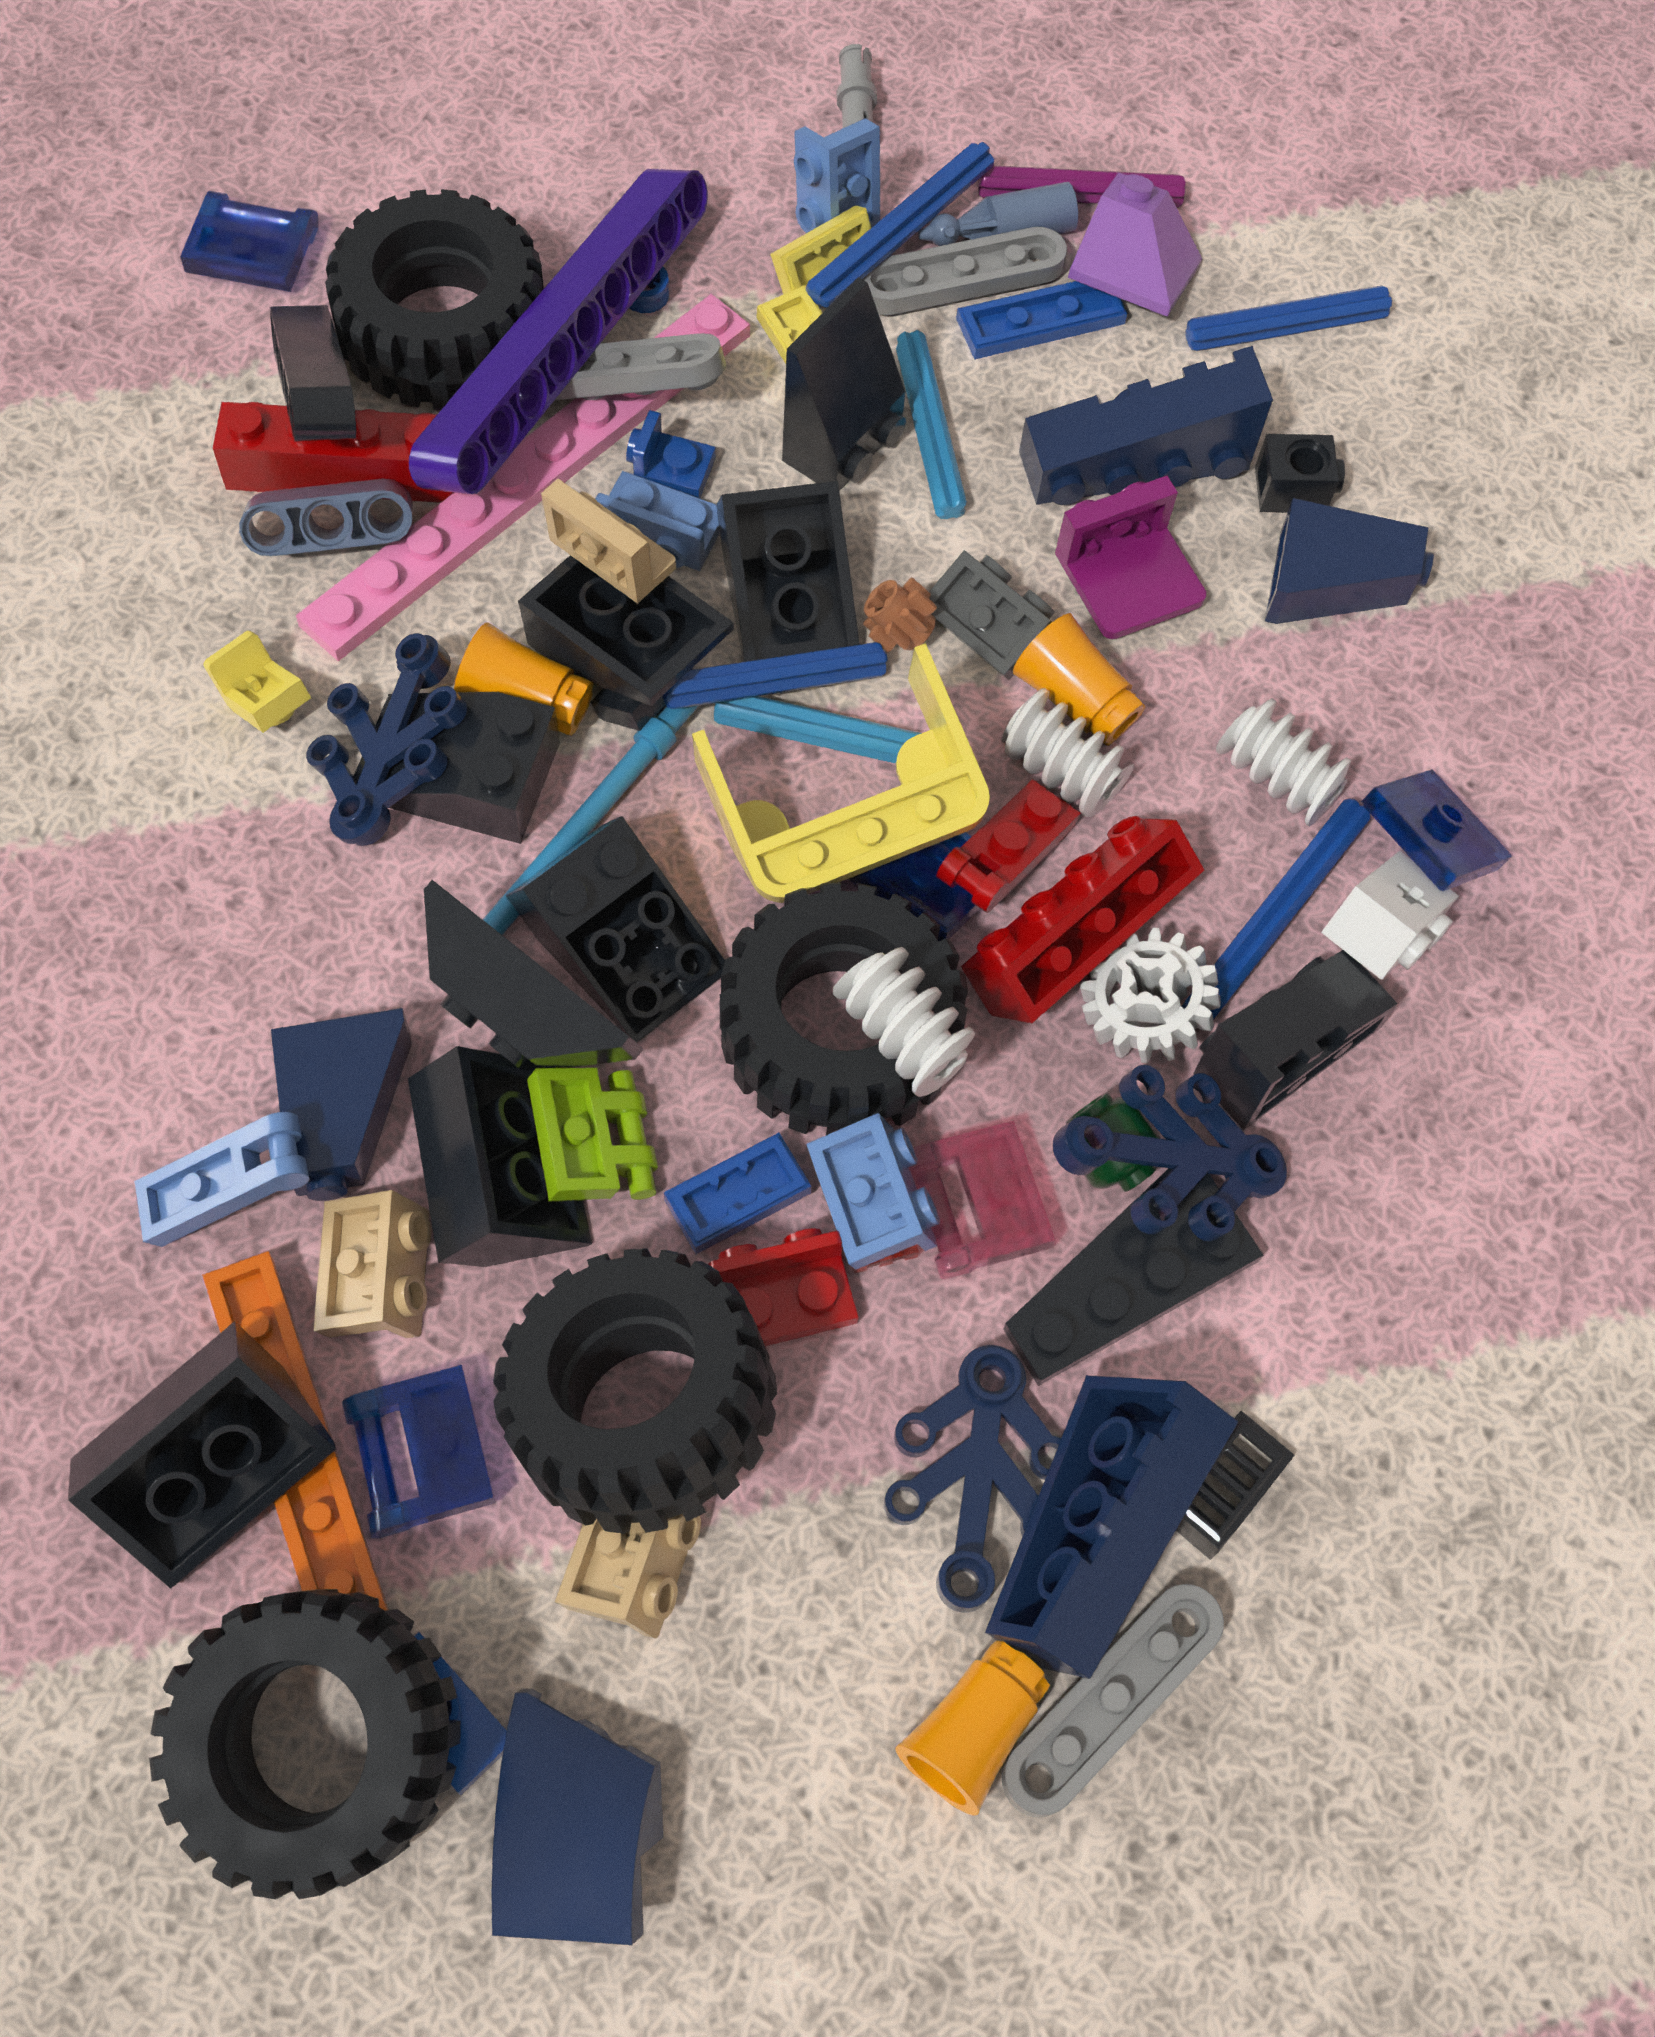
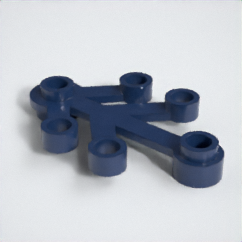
M414 633L406 636L398 644L395 657L397 659V668L401 673L378 730L368 712L370 706L369 699L354 684L344 683L339 685L328 697V710L341 723L347 725L365 761L357 783L346 765L349 760V752L334 736L322 735L316 738L309 745L306 752L307 762L321 775L326 777L337 801L331 811L329 824L333 834L345 843L367 846L378 841L390 825L391 815L388 808L422 783L437 779L446 769V754L430 739L444 729L457 726L464 719L467 713V703L450 686L438 687L425 700V714L407 726L420 690L438 684L446 676L451 665L448 652L432 636ZM404 759L405 768L386 780L390 768Z
M1139 1065L1124 1075L1119 1083V1091L1125 1103L1134 1109H1139L1165 1139L1112 1132L1105 1122L1088 1116H1080L1073 1119L1059 1129L1053 1138V1152L1056 1160L1066 1171L1074 1175H1087L1105 1164L1108 1160L1172 1169L1155 1189H1151L1141 1195L1131 1205V1217L1134 1224L1146 1234H1157L1176 1221L1178 1216L1177 1205L1206 1173L1222 1175L1226 1181L1214 1196H1210L1197 1203L1189 1211V1226L1192 1232L1204 1241H1214L1230 1232L1235 1224L1234 1212L1247 1197H1270L1284 1186L1287 1177L1286 1163L1277 1146L1261 1135H1246L1219 1106L1221 1091L1216 1081L1203 1073L1194 1074L1177 1087L1175 1093L1176 1102L1186 1115L1193 1118L1197 1117L1222 1147L1206 1145L1163 1097L1165 1092L1164 1079L1154 1067L1149 1065ZM1137 1080L1144 1084L1147 1094L1139 1089ZM1193 1089L1200 1093L1203 1102L1196 1098ZM1085 1137L1088 1139L1091 1146L1086 1142ZM1149 1203L1158 1210L1159 1220L1151 1214ZM1206 1211H1209L1214 1216L1216 1226L1210 1223Z
M996 1345L981 1346L971 1351L960 1366L958 1372L959 1386L921 1413L906 1414L898 1421L895 1428L896 1436L894 1432L896 1447L906 1456L921 1457L931 1450L937 1433L973 1411L970 1438L913 1479L900 1480L893 1483L887 1490L884 1498V1510L888 1518L899 1525H910L921 1518L920 1515H923L926 1504L964 1477L954 1554L950 1555L943 1562L936 1578V1588L942 1602L950 1609L962 1613L973 1612L981 1608L991 1596L995 1586L993 1568L983 1557L992 1483L1021 1520L1020 1532L1022 1537L1038 1499V1494L998 1442L1001 1416L1031 1451L1028 1459L1029 1466L1032 1472L1045 1480L1049 1469L1040 1464L1038 1451L1044 1447H1053L1057 1450L1061 1440L1059 1437L1052 1436L1022 1396L1026 1385V1373L1019 1358L1010 1350ZM985 1370L997 1371L1003 1378L1004 1386L998 1391H988L980 1384L979 1375ZM909 1424L921 1425L927 1432L928 1440L920 1446L909 1445L902 1436V1430ZM899 1491H909L916 1497L918 1508L911 1514L899 1513L892 1504V1497ZM965 1571L973 1575L977 1582V1590L973 1595L960 1596L953 1590L951 1578L955 1573Z

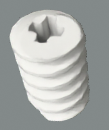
M1042 688L1031 696L1009 721L1001 739L1003 743H1006L1005 753L1012 760H1019L1024 757L1023 766L1028 773L1038 774L1043 771L1042 782L1046 787L1056 788L1062 785L1060 792L1062 799L1067 803H1074L1081 799L1079 805L1081 814L1085 817H1093L1119 793L1131 775L1134 764H1130L1124 769L1118 766L1124 752V748L1120 745L1114 747L1105 755L1099 752L1105 738V733L1101 730L1087 740L1082 739L1081 735L1086 725L1084 717H1078L1068 726H1065L1062 722L1068 710V705L1064 702L1059 703L1047 712L1044 707L1050 693L1046 688Z
M1271 698L1257 708L1252 706L1244 711L1223 734L1217 744L1216 753L1226 754L1233 750L1231 763L1236 769H1243L1252 764L1249 777L1255 784H1261L1271 778L1267 791L1272 798H1280L1290 792L1286 807L1291 813H1298L1309 807L1305 818V823L1309 827L1329 810L1342 793L1347 783L1345 777L1351 760L1346 757L1330 767L1326 762L1333 746L1327 742L1315 751H1310L1308 746L1314 731L1309 727L1295 737L1291 736L1289 732L1295 715L1289 713L1276 722L1271 720L1277 703L1276 700Z
M900 947L887 954L883 952L877 953L854 965L833 987V995L838 999H847L846 1011L854 1019H863V1032L871 1039H880L879 1051L887 1059H897L895 1071L903 1079H914L912 1092L916 1096L921 1097L941 1088L961 1070L968 1056L965 1049L976 1033L970 1027L954 1034L948 1031L959 1014L954 1007H950L936 1014L933 1013L932 1008L940 999L942 992L936 986L920 994L915 991L926 973L920 967H916L901 974L898 970L907 960L909 953L905 948Z

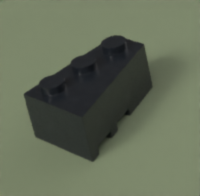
M1344 950L1327 960L1319 956L1303 967L1292 981L1277 990L1268 992L1257 1002L1218 1024L1216 1030L1200 1045L1199 1049L1203 1055L1193 1074L1203 1073L1216 1081L1221 1091V1101L1219 1104L1239 1127L1245 1130L1382 1028L1398 1003L1361 963Z

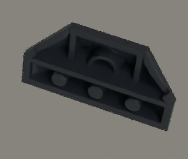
M431 880L424 888L429 977L434 984L448 994L440 1005L470 1029L478 1019L496 1033L488 1044L515 1066L520 1068L528 1059L540 1068H574L635 1060L644 1050L631 1037L435 881Z

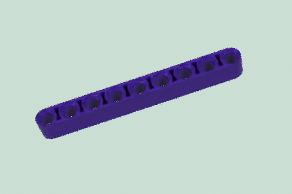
M646 169L641 173L416 439L409 456V470L417 486L422 489L463 494H477L486 486L703 217L708 202V190L706 181L699 171Z

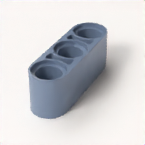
M375 479L265 491L256 494L248 501L239 522V533L243 543L252 552L261 556H279L387 544L400 540L408 533L412 525L413 501L409 491L401 483L392 479ZM381 498L392 499L400 505L403 514L395 522L383 523L371 514V504ZM320 505H331L342 513L344 522L338 528L324 529L314 522L311 511ZM262 511L275 513L282 519L285 530L278 535H265L256 529L252 518L256 513Z

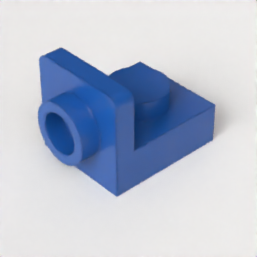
M649 410L642 429L634 428L631 432L626 451V460L629 463H633L634 475L699 499L716 459L715 446L662 433L661 413Z

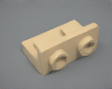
M556 479L541 492L550 541L637 604L676 569L674 555L645 536L634 525L625 522L601 505L590 494L583 491L578 493L560 479Z
M393 1190L324 1202L314 1332L329 1338L381 1330L391 1331L404 1338L419 1337L421 1335L422 1316L427 1305V1291L425 1287L427 1247L431 1241V1225L427 1208Z
M683 1514L668 1518L669 1527L667 1529L645 1533L640 1523H631L630 1531L625 1534L604 1531L597 1519L594 1524L582 1525L555 1602L567 1610L624 1624L644 1636L658 1638L664 1620L670 1616L675 1607L678 1595L677 1582L688 1550L695 1545L701 1528L700 1516L687 1522Z

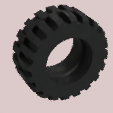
M426 189L410 191V197L397 200L394 195L380 201L379 209L372 212L367 208L353 221L354 229L346 227L335 242V249L329 255L326 265L327 280L325 284L343 358L349 361L352 372L365 383L370 381L372 390L389 399L395 393L399 395L400 403L419 408L421 402H430L434 410H442L542 292L544 285L540 256L534 249L533 239L525 228L519 224L516 225L514 217L499 206L492 210L490 203L486 199L472 194L469 199L460 197V194L455 190L441 189V194L427 195ZM432 287H458L478 294L470 302L455 309L442 312H419L398 305L409 295Z
M840 882L823 883L820 886V893L808 895L805 888H800L785 894L784 907L778 909L775 904H768L754 915V930L750 927L742 928L732 943V957L725 959L721 974L720 1029L724 1058L727 1064L734 1065V1080L743 1094H750L756 1091L757 1108L771 1119L775 1118L780 1110L788 1114V1128L807 1134L810 1124L827 1127L826 1135L877 1113L884 1119L891 1117L895 1125L901 1126L916 1116L919 1101L923 1105H930L941 1092V1088L928 1095L916 1096L912 1092L914 1079H903L895 1071L897 1059H887L879 1051V1043L865 1049L840 1051L821 1047L797 1033L787 1022L781 1010L784 997L803 980L826 972H847L865 958L881 952L887 954L896 948L903 947L909 955L898 971L903 974L910 969L920 967L926 974L915 991L920 994L936 986L942 992V995L932 1008L933 1013L936 1014L944 1009L954 1007L959 1014L948 1031L954 1034L964 1029L968 1011L965 1007L968 987L966 974L959 969L957 970L960 956L951 940L945 938L938 941L940 925L928 913H922L917 918L910 912L912 902L896 893L892 895L890 900L876 896L877 887L860 883L858 891H841Z
M648 1248L624 1250V1257L612 1260L608 1253L587 1259L589 1267L573 1275L567 1269L553 1278L552 1282L555 1286L544 1296L537 1292L524 1306L522 1311L526 1318L521 1325L517 1323L511 1325L502 1343L508 1357H499L495 1364L493 1384L499 1391L493 1401L496 1419L505 1431L504 1438L540 1493L552 1506H561L568 1518L585 1526L594 1524L597 1519L606 1532L625 1534L630 1531L631 1523H640L645 1533L664 1530L669 1527L668 1518L683 1514L688 1522L706 1513L702 1505L704 1502L716 1494L722 1500H725L740 1486L735 1475L742 1467L749 1471L754 1469L764 1452L758 1435L767 1437L772 1432L776 1411L771 1401L777 1395L776 1375L769 1362L770 1356L743 1297L732 1283L723 1282L719 1271L703 1261H694L690 1265L686 1254L670 1250H661L658 1258L652 1257ZM651 1351H672L694 1359L692 1371L682 1391L670 1405L654 1417L639 1424L618 1429L595 1428L581 1423L583 1408L591 1390L600 1378L618 1363L632 1356Z
M316 1589L264 1597L263 1601L259 1603L241 1605L222 1616V1626L220 1628L203 1630L187 1647L189 1655L193 1658L191 1663L173 1666L163 1686L165 1693L174 1696L171 1706L154 1711L150 1732L153 1736L163 1737L162 1754L149 1758L151 1781L165 1779L169 1799L159 1803L158 1807L166 1826L180 1821L185 1828L188 1836L181 1841L179 1846L189 1858L196 1863L207 1857H212L217 1861L212 1870V1878L230 1888L250 1881L252 1882L251 1890L253 1896L276 1900L289 1892H294L298 1899L321 1896L338 1886L344 1888L390 1862L410 1847L409 1841L412 1837L424 1831L439 1811L434 1803L437 1796L450 1789L456 1766L447 1762L449 1748L460 1744L461 1720H449L447 1701L458 1698L452 1677L439 1678L433 1663L442 1655L430 1638L417 1640L410 1632L414 1621L398 1609L385 1611L379 1608V1599L359 1592L343 1594L339 1593L337 1589ZM300 1665L319 1666L338 1677L356 1698L363 1713L367 1731L366 1761L355 1790L338 1806L317 1813L300 1810L279 1798L261 1776L252 1748L253 1719L262 1694L279 1673Z

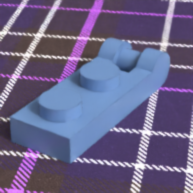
M278 1112L264 1116L134 1181L143 1242L163 1247L277 1191L294 1190L307 1184L309 1174L306 1158L298 1155L296 1143L302 1138L298 1115L291 1112ZM269 1149L271 1160L261 1164L259 1154Z

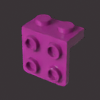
M1168 476L1147 483H1133L1119 493L1096 501H1082L1064 512L1055 555L1102 635L1108 639L1123 637L1196 610L1204 604L1206 590L1167 529L1178 495Z

